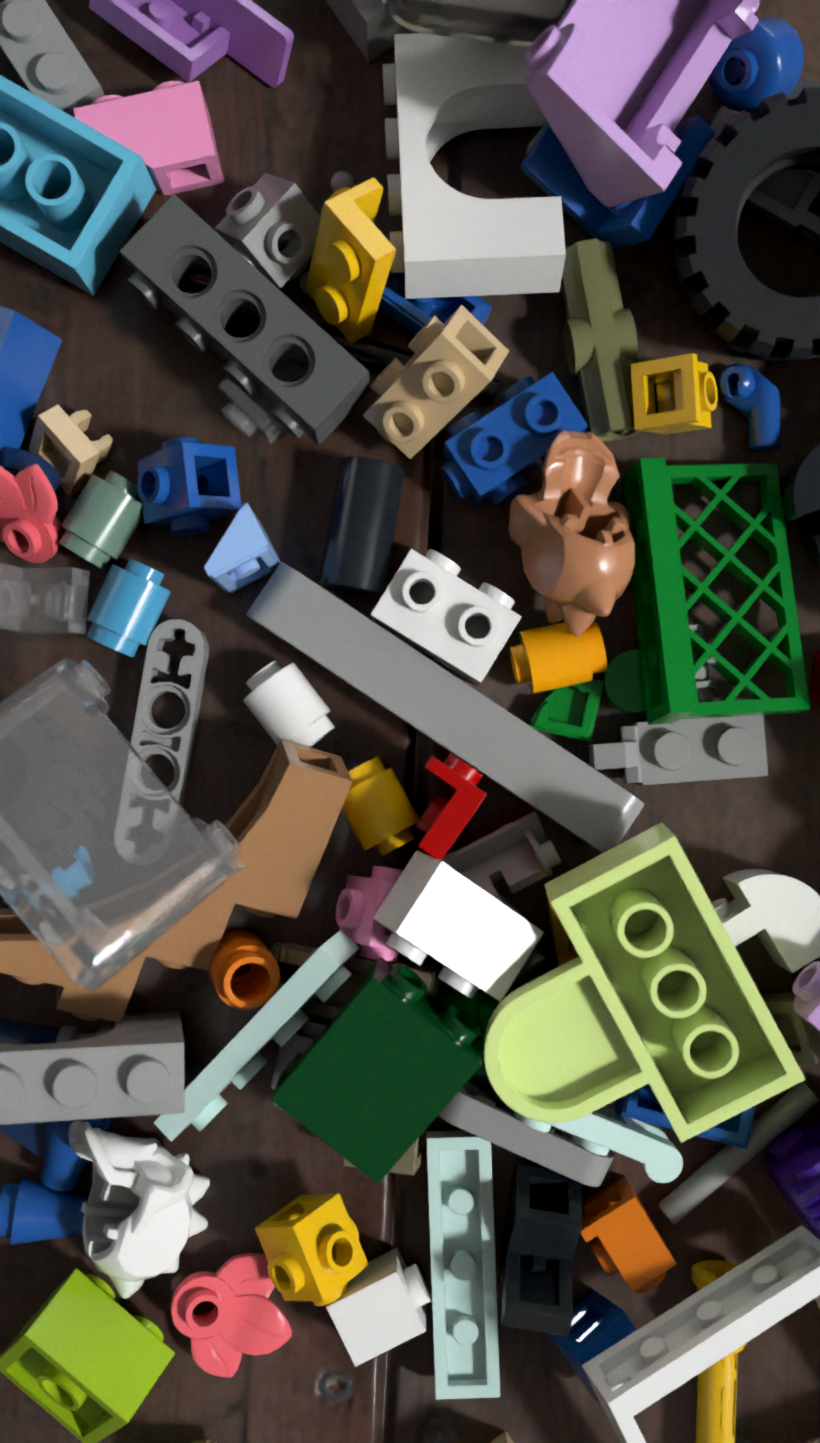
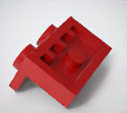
M451 753L443 763L431 755L423 767L456 792L449 801L440 794H437L415 826L426 834L418 847L440 861L487 795V793L476 787L483 775Z

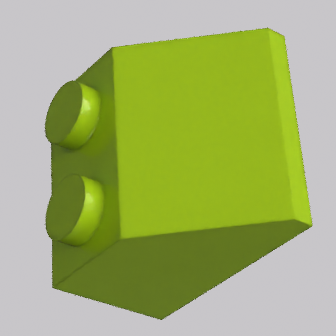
M76 1268L55 1289L0 1355V1372L82 1443H98L128 1424L175 1352L163 1343L164 1336L153 1322L139 1315L132 1316L114 1301L115 1293L104 1280L93 1274L84 1275Z

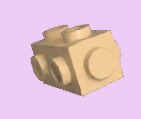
M462 304L444 323L434 315L409 343L408 347L415 354L407 363L403 365L395 357L370 385V388L378 395L363 416L376 427V430L385 441L395 445L409 459L417 454L492 381L509 353V350Z

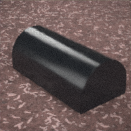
M343 457L340 459L319 582L320 586L338 592L383 594L385 592L404 468L382 460L365 457Z

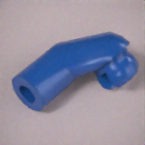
M734 363L727 366L719 376V390L724 399L748 419V450L753 452H769L780 449V393L778 388L748 364Z

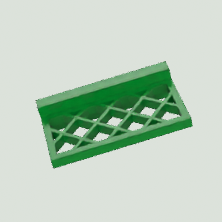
M640 458L620 480L622 503L627 508L630 516L629 531L635 543V564L631 581L648 725L672 724L680 719L802 713L809 710L810 705L777 463L666 466L665 458ZM759 482L762 508L754 518L726 495L735 483ZM713 483H724V485L719 489ZM672 484H690L709 500L708 504L694 520L674 504ZM715 507L743 530L728 549L723 547L700 527ZM763 519L765 528L760 525ZM677 527L683 531L682 535L679 538ZM749 536L768 552L770 568L761 579L734 556ZM689 538L717 561L701 582L681 565L680 549ZM723 568L728 570L751 590L735 611L707 588ZM771 580H772L773 589L768 586V584L771 582ZM684 587L691 593L687 599L685 598ZM758 597L776 612L778 629L769 640L742 618ZM697 599L725 622L708 644L689 628L687 612ZM732 629L759 652L743 673L738 671L715 651ZM779 643L781 646V651L776 648ZM692 650L698 654L697 658L694 661ZM766 659L784 674L787 698H769L750 681ZM705 662L732 684L720 701L698 702L695 674ZM742 692L750 700H735V698Z

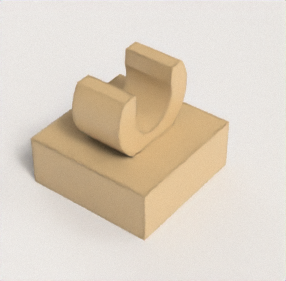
M57 404L37 416L29 451L50 463L58 471L61 477L59 485L69 496H72L85 487L94 472L96 464L102 462L107 457L113 438L107 434L97 441H90L83 433L88 429L92 417L88 410L76 411L69 417Z

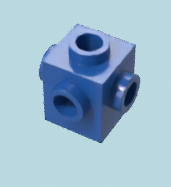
M174 438L162 442L161 451L137 461L139 473L137 491L142 501L144 524L171 525V533L175 535L200 534L210 530V521L236 513L242 507L235 447L203 444L196 438Z

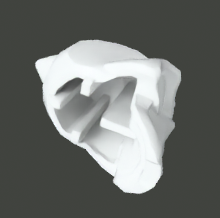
M73 1122L69 1126L68 1133L71 1149L79 1157L92 1161L93 1185L88 1201L83 1202L81 1211L84 1213L82 1235L85 1252L97 1270L110 1277L120 1297L129 1298L139 1290L146 1279L155 1277L160 1273H176L179 1267V1254L187 1239L207 1228V1218L200 1214L192 1205L203 1197L210 1186V1179L206 1176L193 1174L192 1167L189 1166L190 1159L187 1153L173 1156L155 1138L125 1137L102 1131L100 1128H92L89 1122Z

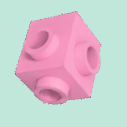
M373 866L371 878L348 875L346 888L342 890L337 901L336 921L340 926L339 930L342 929L354 943L360 944V957L375 960L382 957L386 961L397 962L399 952L386 944L393 932L374 920L373 917L403 870Z

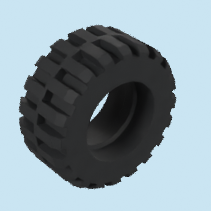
M820 87L803 88L797 98L788 100L783 92L762 99L758 108L748 114L743 110L728 121L722 133L715 140L711 139L698 156L681 191L682 193L674 212L671 231L674 232L673 246L670 250L673 270L677 269L681 283L678 289L685 304L690 303L700 317L697 322L709 334L715 332L726 341L724 345L740 354L746 351L758 355L759 360L773 362L796 360L798 362L820 357V291L807 295H786L771 290L762 284L746 266L738 247L737 238L738 222L742 208L751 192L765 179L778 172L790 169L810 170L820 173Z

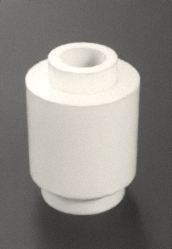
M275 660L254 674L246 682L252 692L243 701L277 746L280 740L284 739L311 747L335 728L326 716L331 710L295 663H291L282 669Z

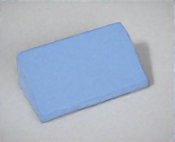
M247 502L240 508L204 566L208 576L224 591L231 594L273 573L281 562L262 524Z

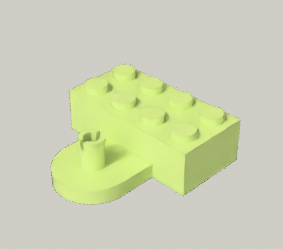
M662 822L544 884L549 901L579 956L512 991L498 1004L488 1021L484 1035L486 1072L497 1095L511 1109L536 1121L548 1123L568 1122L586 1116L649 1083L682 1143L806 1080L676 836Z

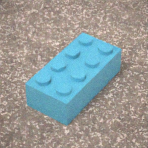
M0 75V242L94 296L118 256L119 251L156 191L155 185L142 156Z

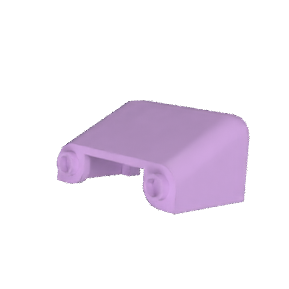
M573 0L556 27L551 25L546 28L530 46L524 57V62L530 67L524 82L587 189L605 207L618 206L666 190L682 165V162L674 154L681 140L673 131L731 41L751 32L758 23L759 19L754 13L760 5V0Z

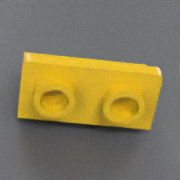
M374 177L353 188L342 187L324 202L305 287L307 293L316 302L322 317L329 324L336 325L351 344L371 333L396 252L394 246L374 225L384 190Z

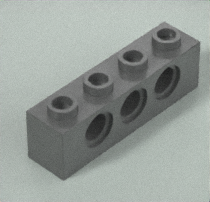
M175 194L160 207L119 251L132 274L126 281L133 291L151 308L156 310L163 303L179 318L174 326L181 335L202 353L209 346L227 362L222 367V370L229 379L248 396H251L256 390L264 395L275 406L270 411L272 417L295 439L299 440L305 433L320 446L371 391L369 371ZM203 274L211 277L210 283L201 292L189 294L181 291L183 283L193 275ZM251 317L260 322L257 330L248 337L236 338L228 334L230 325L239 318ZM287 360H299L308 366L306 374L295 382H283L274 376L276 369Z

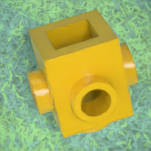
M340 1193L300 1195L254 1228L268 1260L269 1277L276 1289L282 1294L284 1301H311L315 1306L330 1304L345 1295L350 1288L348 1282L369 1266L359 1242L357 1226L349 1217Z

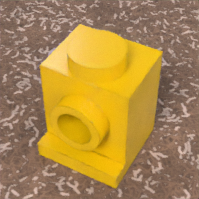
M690 353L630 364L635 430L666 435L712 428L711 411H714L717 406V384L714 375L708 371V364L698 361L697 354ZM654 383L657 386L658 413L655 410Z

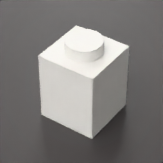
M398 1247L369 1261V1266L348 1282L350 1286L348 1292L338 1300L326 1305L355 1367L426 1332V1304L432 1301L431 1294L417 1264L407 1267Z

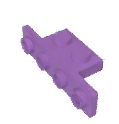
M90 0L89 9L188 83L226 54L272 88H276L284 81L294 34L288 27L252 0Z

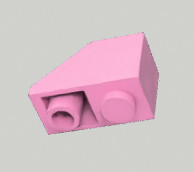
M168 81L157 85L153 91L127 97L105 95L95 99L91 105L73 108L76 119L142 156L156 191L164 196L225 183L209 111L199 81L190 83Z

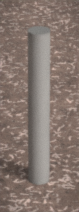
M803 1081L798 1083L752 1123L747 1149L729 1144L724 1146L658 1203L661 1210L674 1225L677 1224L817 1104L819 1099Z

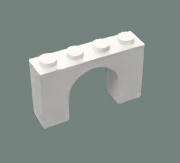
M546 28L394 34L395 63L382 64L384 106L397 105V118H385L387 160H399L400 174H387L389 216L402 215V231L390 232V243L396 249L391 265V273H404L405 299L555 293L560 291L566 257L561 196L508 199L476 198L463 194L447 185L430 164L433 156L446 142L468 131L544 126L547 120L524 82L526 73L530 68L524 62V57L533 42Z

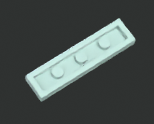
M342 929L314 952L184 1090L185 1113L161 1114L155 1120L154 1124L171 1142L190 1124L199 1132L203 1130L228 1104L220 1093L231 1082L241 1090L268 1062L260 1051L272 1039L282 1047L310 1019L301 1010L314 995L325 1003L352 975L344 964L360 947Z
M464 1130L426 1131L436 1400L500 1397L491 1142Z

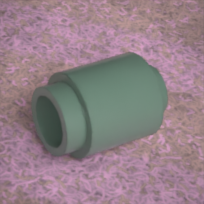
M111 470L105 480L92 474L61 525L66 531L58 543L104 570L111 557L116 560L118 559L143 518V507L138 501L140 497L137 486Z

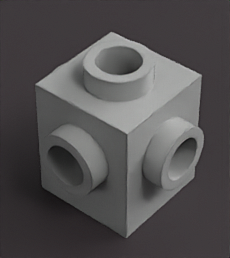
M265 173L254 186L243 189L232 198L226 208L227 215L214 229L272 284L281 288L286 282L297 278L307 268L310 256L314 250L321 217L294 182Z

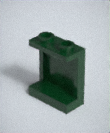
M379 957L374 962L363 984L303 1055L297 1053L285 1067L270 1099L377 1184L380 1183L480 1068L483 1057V1038L480 1036V1028L466 1012L453 1005L446 1009L426 993V984L412 969L401 963H396L392 966L382 957Z

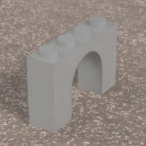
M180 1011L124 1014L121 1023L115 1022L113 1030L87 1039L49 1044H0V1125L185 1113L184 1038Z

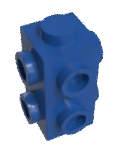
M553 372L538 382H535L532 376L520 380L502 394L500 399L503 404L484 417H482L479 411L472 412L448 430L447 433L451 439L444 442L443 458L446 464L442 465L440 470L446 482L459 499L468 495L476 508L489 500H492L496 507L506 503L528 486L524 477L544 465L547 449L559 433L565 429L566 431L585 433L588 424Z

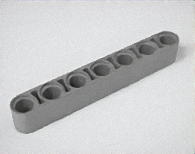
M280 562L245 614L601 853L619 845L645 806L641 800L283 562Z

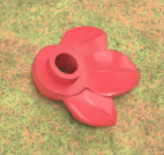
M38 464L29 465L16 476L0 466V542H4L13 554L25 561L34 564L45 563L56 554L58 542L63 536L61 523L56 516L58 502L54 489Z
M244 1253L235 1255L226 1261L216 1273L209 1271L192 1273L175 1289L170 1303L173 1323L181 1334L190 1338L192 1358L204 1372L214 1376L231 1378L238 1370L242 1353L254 1356L269 1354L280 1348L291 1338L292 1330L285 1314L274 1301L268 1298L275 1286L268 1274V1260L265 1254ZM210 1301L215 1304L214 1308L205 1314L197 1315L193 1313L196 1305L201 1302Z

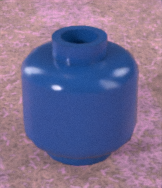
M771 16L758 18L759 21L751 32L731 41L708 77L709 85L715 98L726 108L737 112L743 110L751 112L758 108L762 99L781 92L787 97L792 92L802 74L804 50L797 31L785 20Z

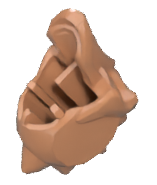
M565 429L554 438L547 449L540 492L532 495H518L512 500L508 531L511 540L521 547L523 569L532 588L545 598L548 622L553 625L563 619L571 634L579 637L593 623L596 616H608L615 600L623 594L631 579L635 564V543L629 531L630 516L627 508L618 502H607L612 487L620 477L613 454L603 441L593 433L566 431Z

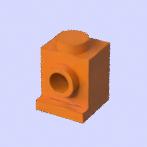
M625 1176L582 1202V1230L580 1234L586 1243L589 1242L607 1275L611 1277L615 1273L620 1272L632 1293H644L655 1288L664 1280L667 1271L677 1265L666 1242Z

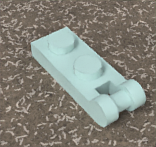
M607 1104L579 1119L561 1123L536 1121L514 1111V1116L519 1121L535 1130L549 1132L551 1126L573 1134L572 1139L592 1153L607 1156L609 1150L639 1161L649 1178L657 1183L671 1182L682 1171V1156L674 1144L669 1141L660 1126L617 1115L614 1105Z

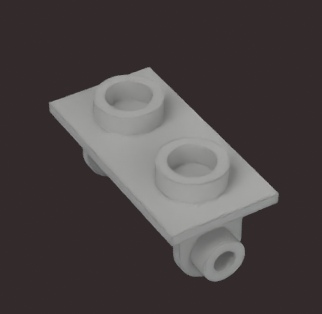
M535 811L514 822L503 825L497 831L457 851L446 854L441 860L498 901L501 899L493 883L504 878L510 891L514 894L545 877L552 876L551 868L562 863L552 842L548 841Z

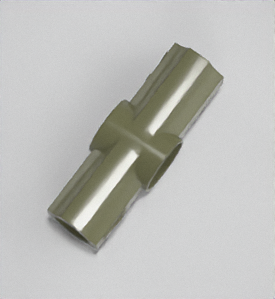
M598 238L578 241L565 249L566 257L560 285L566 319L563 324L565 355L572 377L577 376L585 421L588 424L587 432L593 433L603 443L623 440L643 432L634 429L630 365L637 363L638 360L637 332L631 310L629 308L623 309L611 242L599 241Z

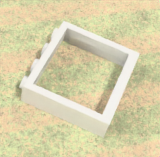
M799 1226L582 1365L620 1443H646L633 1416L814 1298L820 1309V1240L804 1226ZM820 1438L813 1443H820Z

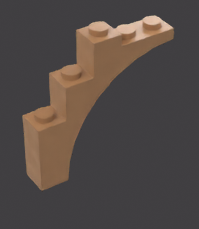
M281 739L253 791L231 819L192 854L148 880L101 898L49 908L0 909V973L11 975L16 980L26 984L39 985L48 983L57 985V1010L69 1012L83 1020L95 1021L104 1019L121 1023L145 957L154 958L159 963L174 969H185L189 966L209 971L235 904L241 905L246 911L260 917L270 918L278 914L297 919L352 784V779L342 757Z

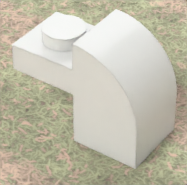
M744 869L722 877L735 899L728 903L726 898H721L711 903L735 947L757 934L773 962L791 973L796 972L820 957V895L810 886L795 878L764 869Z

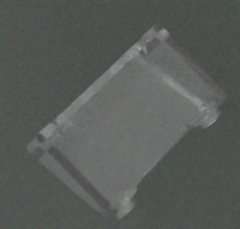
M64 658L0 702V894L65 973L82 988L94 991L242 870L244 865L236 857L242 852V848L232 833L218 820H214L208 825L199 818L192 819L107 717L106 713L110 708L104 697L111 692V689L100 673L85 660L77 664L74 659Z

